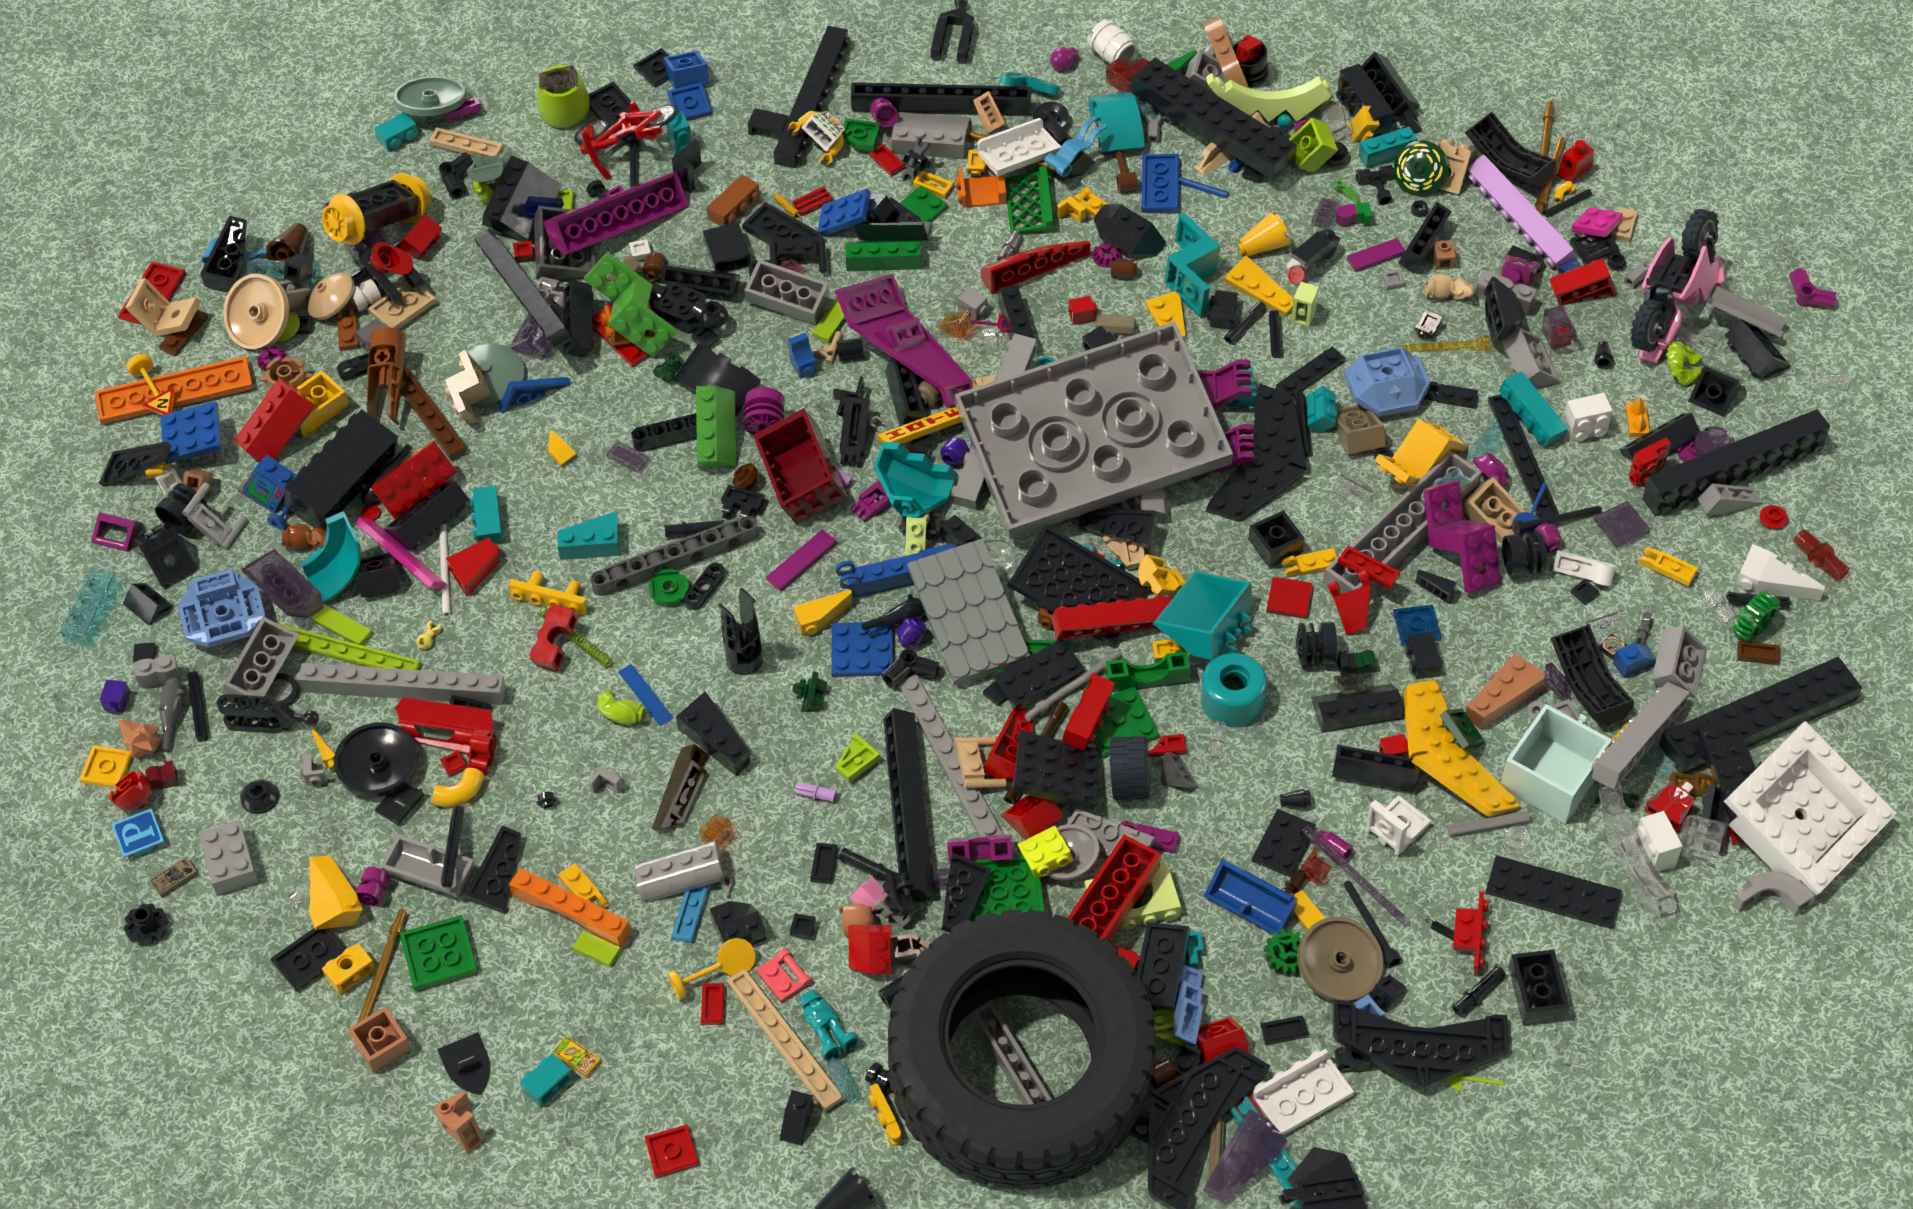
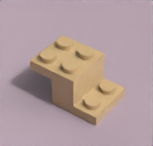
M464 350L458 353L461 358L459 364L463 371L445 380L447 384L445 390L448 396L453 398L454 403L452 406L456 414H460L463 420L473 424L478 420L471 405L490 396L491 393L478 363Z

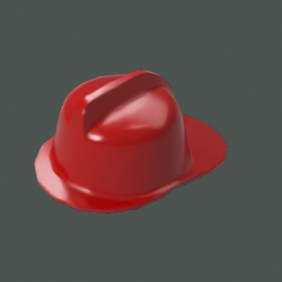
M385 242L374 244L370 261L376 270L382 273L392 272L399 275H406L411 272L413 261L407 252Z

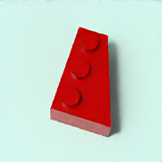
M1603 258L1549 278L1559 305L1582 302V298L1588 297L1599 299L1600 295L1605 294L1616 296L1610 273Z
M1094 673L1091 674L1087 689L1083 690L1082 698L1078 706L1075 707L1065 728L1062 742L1085 751L1088 744L1092 745L1096 737L1095 730H1100L1103 724V714L1108 715L1112 706L1109 700L1115 682Z

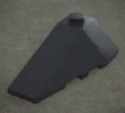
M229 215L200 273L205 287L223 291L232 287L238 281L243 271L247 231L246 219Z

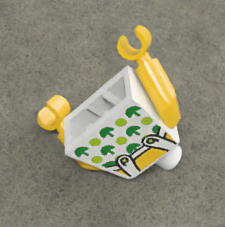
M809 111L798 119V122H791L787 131L795 129L792 136H796L799 128L802 126V129L826 152L828 151L819 160V163L822 159L827 160L825 166L827 167L832 162V156H835L844 145L842 132L845 129L840 121L829 112Z

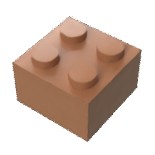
M386 1006L347 1029L352 1042L372 1073L411 1051L407 1037Z

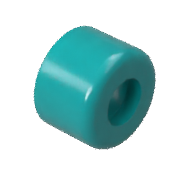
M1227 653L1211 660L1202 675L1200 701L1204 713L1213 722L1225 727H1243L1257 720L1265 707L1267 691L1265 670L1254 658L1241 653ZM1226 676H1238L1243 681L1245 688L1230 690L1223 686L1222 681Z

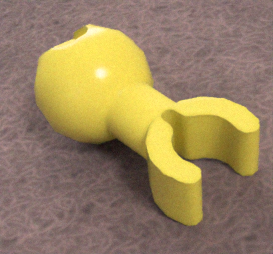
M432 621L427 623L426 633L417 637L416 643L419 648L428 649L431 647L432 637L441 632V624H438L437 627L431 630Z

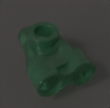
M676 352L667 353L664 357L665 362L661 365L658 364L652 370V373L657 378H662L668 384L675 378V374L684 364V359Z

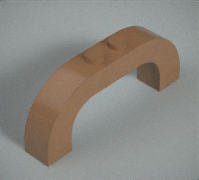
M1218 17L1204 23L1226 82L1232 80L1239 85L1249 88L1221 18Z

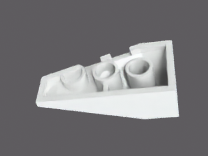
M1752 544L1737 581L1738 585L1743 589L1755 592L1767 591L1776 595L1821 600L1825 586L1806 574L1797 573L1792 569L1793 566L1791 564H1783L1776 559L1777 555L1773 552Z

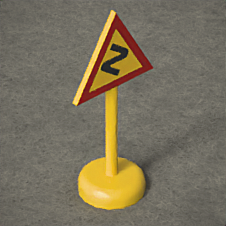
M138 354L132 357L127 363V371L135 377L144 376L155 395L154 398L144 402L141 406L161 415L172 413L175 386L159 394L148 375L153 368L152 358L147 354Z

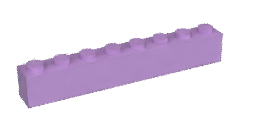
M1484 154L1467 167L1469 173L1467 177L1474 185L1477 183L1480 186L1478 188L1484 196L1488 195L1491 198L1489 200L1495 208L1499 206L1503 217L1506 220L1510 218L1513 221L1512 226L1516 231L1519 232L1521 230L1524 233V239L1529 244L1533 243L1535 245L1534 249L1540 256L1545 255L1547 258L1545 260L1551 268L1556 267L1558 269L1560 266L1577 258L1574 249Z

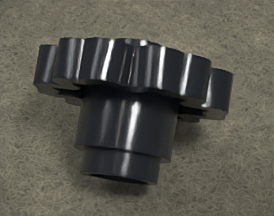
M152 903L141 904L137 909L130 910L129 914L125 917L126 925L123 929L130 941H136L140 946L151 945L154 939L161 940L164 934H166V924L169 920L162 908L156 909Z

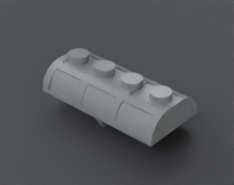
M397 834L379 868L390 875L447 893L454 897H460L473 874L474 859L457 854L453 885L450 888H444L441 886V876L446 850Z
M717 840L634 865L639 894L643 901L647 900L648 902L722 881L721 878H724Z

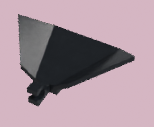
M1313 1147L1288 1177L1287 1181L1294 1188L1284 1189L1282 1191L1283 1194L1279 1195L1281 1205L1299 1200L1300 1209H1367L1363 1199L1365 1193L1357 1173H1353L1347 1155L1318 1147Z

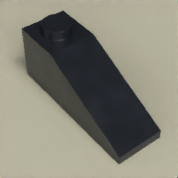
M1330 229L1318 231L1294 250L1290 257L1304 266L1333 257L1341 238L1336 236V233Z

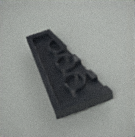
M166 441L113 451L99 484L106 487L165 462L172 446Z
M502 825L465 894L466 899L504 914L510 890L509 883L513 877L521 841L520 832Z
M952 852L941 930L950 933L951 928L970 919L990 875L991 868Z

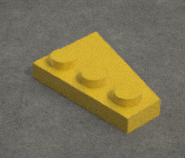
M1175 291L1145 301V305L1158 327L1176 322L1183 340L1185 339L1181 298Z

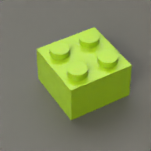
M1311 118L1289 139L1297 144L1296 163L1298 168L1311 173L1316 172L1338 151L1327 123L1315 118Z

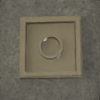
M1097 314L1095 329L1102 325L1110 333L1133 334L1135 316Z

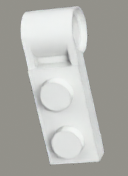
M1558 550L1553 571L1592 580L1601 585L1611 586L1616 566Z

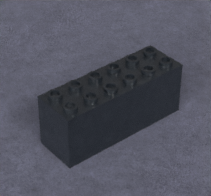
M362 409L357 414L354 413L349 418L348 424L345 427H340L332 440L329 439L324 444L323 450L313 455L307 467L303 466L299 470L298 476L294 480L288 481L285 486L284 506L313 528L319 527L325 530L327 528L325 519L342 512L362 491L360 485H365L376 472L396 455L398 436Z

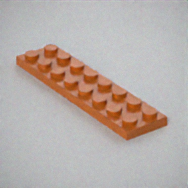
M246 356L150 378L159 394L175 386L173 408L253 389ZM145 379L94 391L101 425L154 412L141 406L144 402L155 397Z

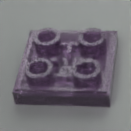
M1629 501L1594 517V521L1616 548L1649 534L1651 530Z

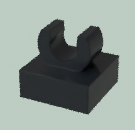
M1408 108L1403 111L1406 118L1399 120L1401 126L1405 125L1402 129L1410 126L1415 133L1421 131L1420 123L1411 109Z

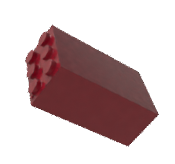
M805 408L753 435L779 504L795 524L804 522L813 515L821 513L830 506L838 504L847 498L820 427Z

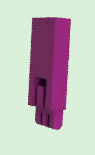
M880 480L859 495V501L851 507V511L853 513L856 512V515L859 518L861 517V520L864 522L873 515L877 516L891 505ZM880 494L885 495L883 498L879 500Z

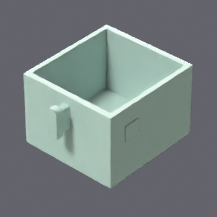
M1545 704L1506 760L1501 785L1512 795L1566 824L1595 781L1591 778L1594 771L1591 769L1594 760L1601 757L1605 747H1610L1612 739L1586 726L1587 717L1581 714L1576 721Z

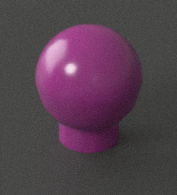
M1074 47L1056 48L1050 55V64L1056 71H1068L1073 66L1074 61L1078 60V52Z

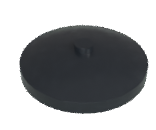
M376 722L360 726L343 738L335 752L334 768L339 781L350 792L363 797H382L398 791L411 780L417 769L419 757L414 739L406 730L391 723Z

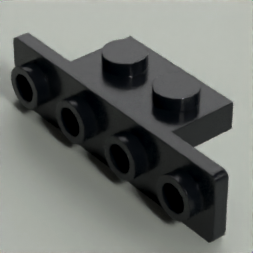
M1716 784L1707 785L1706 793L1702 797L1703 811L1699 813V821L1703 824L1706 831L1703 850L1704 852H1724L1730 821Z

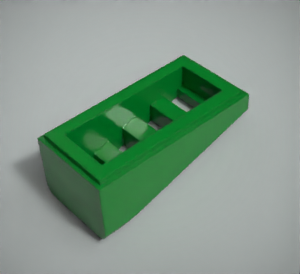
M1193 50L1167 63V65L1184 75L1187 72L1189 62L1197 54V51Z

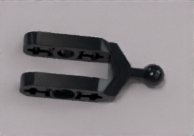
M954 0L956 9L939 15L931 45V59L940 60L948 24L963 26L957 49V62L967 61L968 46L971 43L975 18L963 11L968 5V0Z
M364 234L362 241L357 244L365 248L359 260V266L363 269L366 276L375 283L384 297L392 305H395L402 300V297L387 277L373 266L370 257L372 256L374 244H370L367 240V234ZM414 267L411 272L402 275L415 291L425 286L424 280Z
M224 694L217 700L220 713L224 714V724L231 731L273 734L281 730H289L295 721L304 722L307 726H315L319 722V715L316 711L310 710L304 714L295 713L287 705L277 702L272 697ZM245 704H253L251 708L243 709ZM233 718L237 719L233 723H230V721H232ZM258 719L256 724H248L250 720ZM273 721H277V723H274V726H270Z

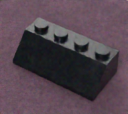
M1374 52L1361 65L1392 109V123L1399 121L1401 118H1406L1403 111L1408 108L1414 113L1420 107V104L1387 57Z
M445 481L410 509L394 519L384 530L405 548L415 549L422 543L421 540L425 536L429 537L436 532L437 526L447 523L455 511L459 512L464 509L465 503L470 499L456 481Z
M1392 684L1311 697L1321 733L1402 719L1404 708L1399 690Z

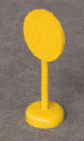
M734 938L726 941L719 949L717 964L682 980L676 971L667 972L670 984L677 998L681 1000L686 997L684 984L719 968L729 976H733L743 969L747 972L750 971L755 962V950L745 939Z

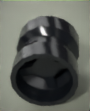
M875 1062L868 1070L865 1081L869 1084H878L881 1091L886 1092L890 1087L889 1070L883 1069V1065Z

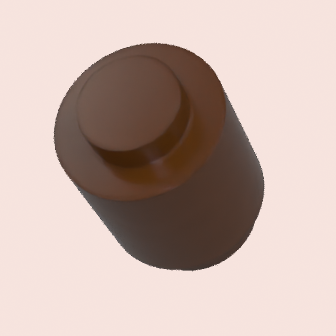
M1116 259V261H1111V276H1116V278H1133L1134 275H1137V263H1134V259Z

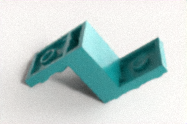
M1183 213L1178 216L1175 242L1182 249L1168 256L1164 283L1172 291H1175L1201 317L1206 314L1210 291L1208 284L1202 280L1216 272L1220 245L1205 230L1201 229L1192 218Z

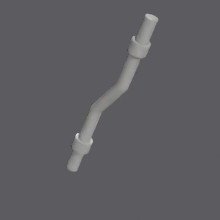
M1116 650L1108 657L1100 659L1097 665L1082 676L1062 687L1046 700H1041L1035 704V707L1024 715L1025 719L1030 721L1037 715H1042L1048 711L1052 704L1089 681L1092 673L1097 675L1099 672L1105 671V661L1117 660L1121 657V653Z

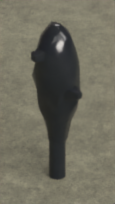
M406 444L396 458L376 472L365 485H360L362 488L361 498L363 504L370 505L379 501L370 487L402 464V461L412 450L409 444Z
M909 594L906 601L893 607L879 618L862 623L861 627L865 631L880 625L900 626L906 618L916 617L921 620L927 615L920 598H913Z

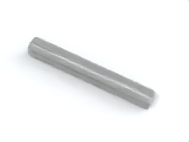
M1528 811L1451 824L1448 825L1447 829L1450 837L1527 824L1530 822V815Z

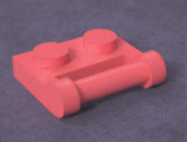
M787 948L781 950L777 956L756 969V973L780 1003H783L813 981L809 974H805L791 957V952ZM785 962L799 981L794 983L779 964Z

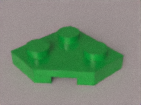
M845 118L843 124L845 130L842 132L844 138L855 149L874 151L881 126L877 122Z

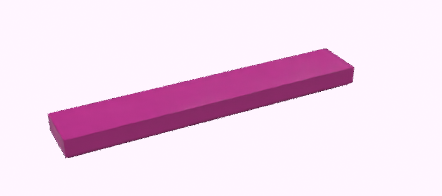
M358 518L357 525L425 585L432 589L444 588L446 583L373 519Z

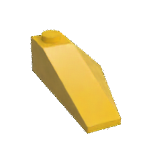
M330 855L311 857L309 860V915L315 930L355 925L362 912L356 892Z

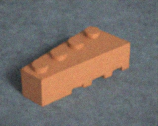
M1515 653L1467 705L1465 713L1474 726L1482 730L1509 710H1513L1523 701H1527L1537 692L1544 690L1547 686L1549 675Z

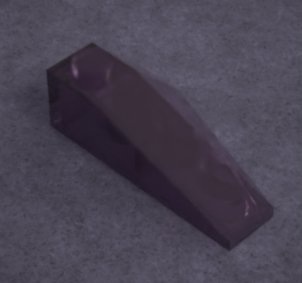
M1249 1109L1209 1177L1203 1191L1221 1202L1225 1201L1240 1189L1246 1181L1253 1176L1255 1177L1260 1173L1261 1169L1276 1160L1287 1139L1269 1119Z

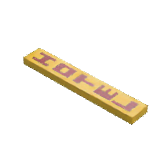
M955 406L878 434V441L881 444L883 442L903 444L960 423L962 420Z

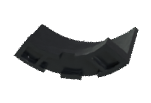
M697 344L673 378V381L695 391L696 386H718L735 391V416H737L744 406L747 392L756 388L761 379L745 367L741 366L739 368L730 363L731 358L720 352L717 355L710 347Z

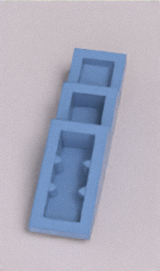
M1184 965L1174 1010V1037L1195 1045L1204 1006L1200 1004L1203 988H1200L1203 972Z

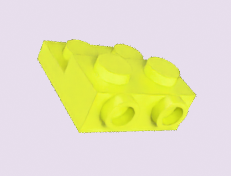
M1056 826L1017 844L1035 879L1046 876L1050 872L1074 861L1067 844Z

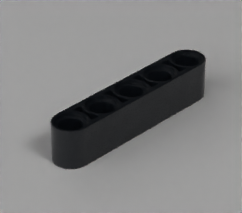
M696 413L635 428L631 433L634 449L643 452L696 439Z

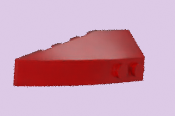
M1090 241L1053 244L1005 257L982 267L981 280L989 292L994 294L999 292L1001 287L1014 286L1090 255L1091 243Z

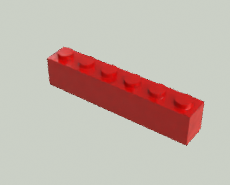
M1155 596L1150 599L1137 598L1132 601L1118 600L1114 603L1099 602L1095 605L1080 604L1076 607L1061 606L1055 609L1051 617L1056 639L1157 629L1158 627L1153 623L1170 603L1171 596Z

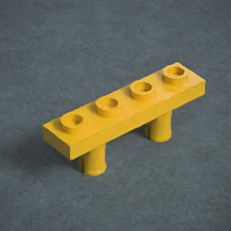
M533 571L528 583L511 579L508 584L510 597L516 600H524L535 605L548 607L551 604L573 609L579 615L585 616L586 598L577 596L581 588L578 581L571 580L566 591L561 592L540 586L544 579L543 574L539 571Z

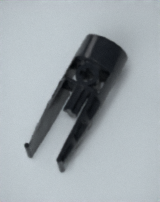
M740 588L739 607L741 624L739 622L736 623L734 615L721 603L718 607L721 609V629L727 667L735 674L750 675L761 667L763 655L759 624L753 604L756 600L747 591Z

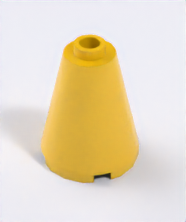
M1273 211L1239 239L1237 247L1242 255L1245 254L1248 257L1291 244V238H1286L1287 228L1278 214L1275 215V211Z

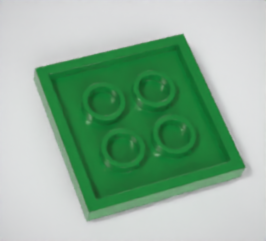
M1135 687L1111 694L1109 703L1112 706L1108 715L1103 714V724L1100 730L1096 729L1094 732L1096 733L1094 743L1097 749L1100 750L1102 759L1110 756V740L1112 737L1146 736L1147 742L1159 738V733Z
M463 915L400 932L414 991L478 973Z

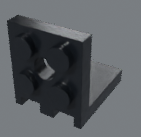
M159 524L151 529V533L137 536L133 539L135 542L130 544L135 552L142 553L162 588L198 568L173 526ZM167 555H173L175 558V563L172 566H167L164 562Z

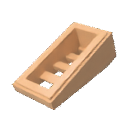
M989 91L973 100L986 133L992 132L1005 124ZM987 99V103L981 105L980 102ZM987 106L990 107V109H988L987 111H984V108H985V107H987ZM992 113V116L988 118L987 114Z

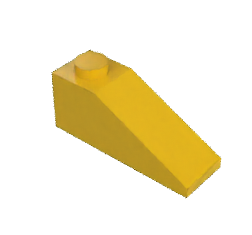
M851 589L793 606L794 617L801 635H813L817 631L822 630L853 603Z

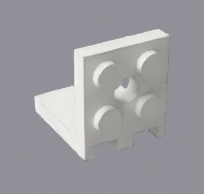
M1398 795L1386 808L1376 800L1369 805L1365 831L1367 833L1372 831L1379 837L1378 842L1384 846L1389 844L1395 849L1394 854L1398 856L1431 824V820Z

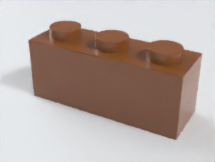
M742 174L707 206L708 219L719 226L734 223L741 213L747 211L748 206L759 199V184Z

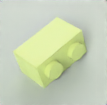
M1300 282L1293 299L1291 322L1310 326L1317 308L1319 287Z

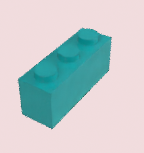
M1409 126L1361 141L1358 156L1365 168L1373 167L1395 160L1403 147L1418 139Z
M496 485L473 488V497H470L471 509L474 508L475 511L471 513L472 523L476 524V528H473L474 540L480 542L489 538L493 544L503 543Z

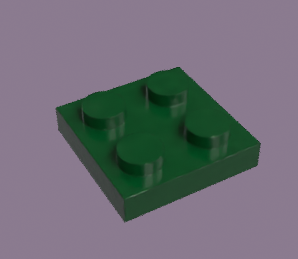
M1463 708L1445 710L1440 714L1444 727L1451 731L1455 743L1462 749L1479 747L1486 742Z

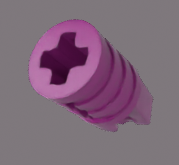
M1322 829L1317 831L1314 839L1323 845L1322 848L1330 852V854L1339 858L1342 862L1352 853L1353 846L1333 832L1328 833Z

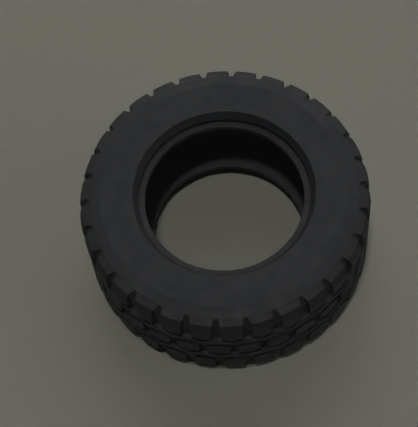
M1022 910L1002 911L1001 915H996L993 912L975 917V921L967 920L951 928L949 934L945 932L931 942L929 950H923L911 964V969L905 973L898 986V993L894 996L888 1024L889 1082L891 1091L895 1095L894 1101L901 1118L906 1120V1127L918 1142L922 1141V1148L936 1160L941 1159L943 1165L959 1175L962 1173L966 1174L967 1179L984 1185L990 1182L993 1183V1187L1013 1189L1014 1186H1019L1021 1190L1038 1189L1043 1184H1046L1047 1187L1067 1182L1068 1177L1074 1179L1092 1170L1093 1164L1096 1166L1100 1165L1113 1154L1114 1148L1120 1147L1131 1132V1127L1136 1124L1140 1117L1148 1094L1155 1060L1156 1030L1154 1029L1155 1020L1152 1006L1147 1001L1148 995L1143 983L1138 977H1135L1136 971L1123 955L1119 956V951L1105 938L1099 939L1098 933L1081 923L1077 926L1073 924L1074 920L1056 914L1050 917L1048 912L1028 910V913H1022ZM1014 995L1036 997L1053 1003L1069 1014L1082 1030L1091 1055L1088 1069L1072 1088L1046 1102L1018 1105L1001 1102L986 1096L973 1087L961 1074L954 1062L949 1046L960 1023L974 1009L988 1001Z

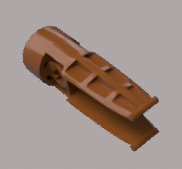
M380 327L371 331L366 406L367 414L377 420L381 388L388 389V417L396 425H399L397 416L402 391L406 335L396 328Z

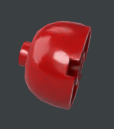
M138 770V773L131 771L116 783V791L113 792L111 790L108 797L121 810L133 811L138 808L142 809L149 803L148 799L151 795L152 787L148 778L140 770Z

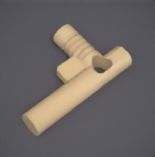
M836 331L832 344H825L823 350L813 348V355L826 358L825 363L832 365L837 352V340H841L843 334Z

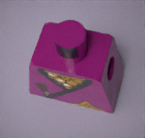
M1504 254L1500 276L1508 278L1513 282L1529 285L1535 281L1539 263Z

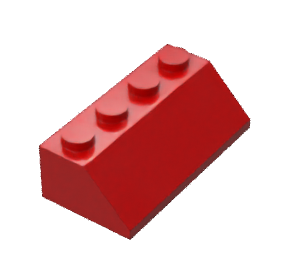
M278 378L234 441L260 461L266 455L276 460L316 405L292 383Z

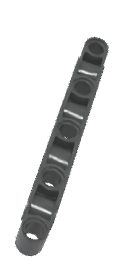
M745 516L598 570L590 578L593 592L598 596H603L656 577V573L665 569L676 570L739 547L757 538V521L752 516Z

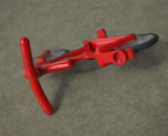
M631 102L629 108L632 113H621L619 121L611 128H609L607 121L596 120L581 127L576 132L574 140L577 144H580L581 153L583 155L588 154L604 179L609 180L611 175L600 162L597 150L618 144L619 138L630 132H635L639 140L645 137L656 138L658 134L663 133L661 127L670 123L676 117L678 109L675 105L667 104L651 111L640 112L637 104Z

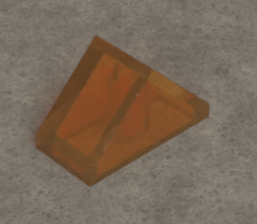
M966 309L946 315L937 325V329L961 340L971 329L970 310Z

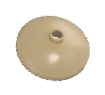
M340 272L322 279L309 296L307 304L309 315L316 320H324L338 313L353 294L355 286L353 278L347 273Z

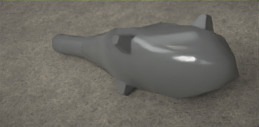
M176 676L170 677L165 682L158 706L163 728V752H170L173 728L183 703L182 695H184V690H182L181 683Z

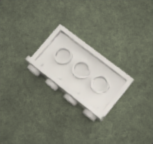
M1037 118L980 139L978 141V156L997 176L1043 160L1049 153L1055 155L1061 146L1043 128V120Z
M1324 1049L1313 1052L1303 1062L1301 1060L1297 1061L1289 1070L1278 1072L1268 1082L1257 1084L1254 1087L1252 1099L1280 1138L1352 1097L1354 1091L1329 1058V1051Z

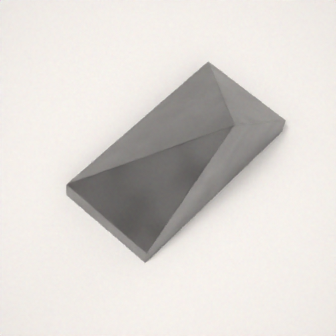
M1166 752L1163 758L1160 781L1162 785L1198 788V784L1180 755Z

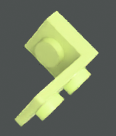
M930 512L920 517L907 516L905 555L922 552L921 550L926 549V526L930 519Z

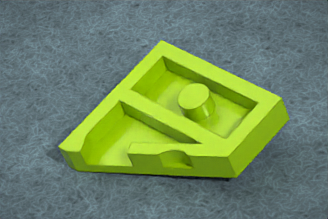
M856 733L852 735L849 747L844 749L843 756L835 766L836 771L849 783L881 760L880 753Z

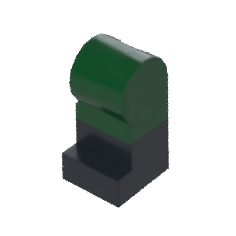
M1371 650L1348 654L1347 651L1338 652L1337 665L1340 677L1371 673L1378 668L1375 654Z

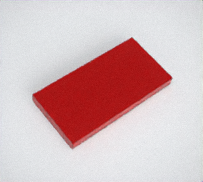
M152 261L141 279L146 278L170 301L184 278L186 271ZM128 299L124 307L120 311L118 318L120 320L142 325L125 308L129 301Z

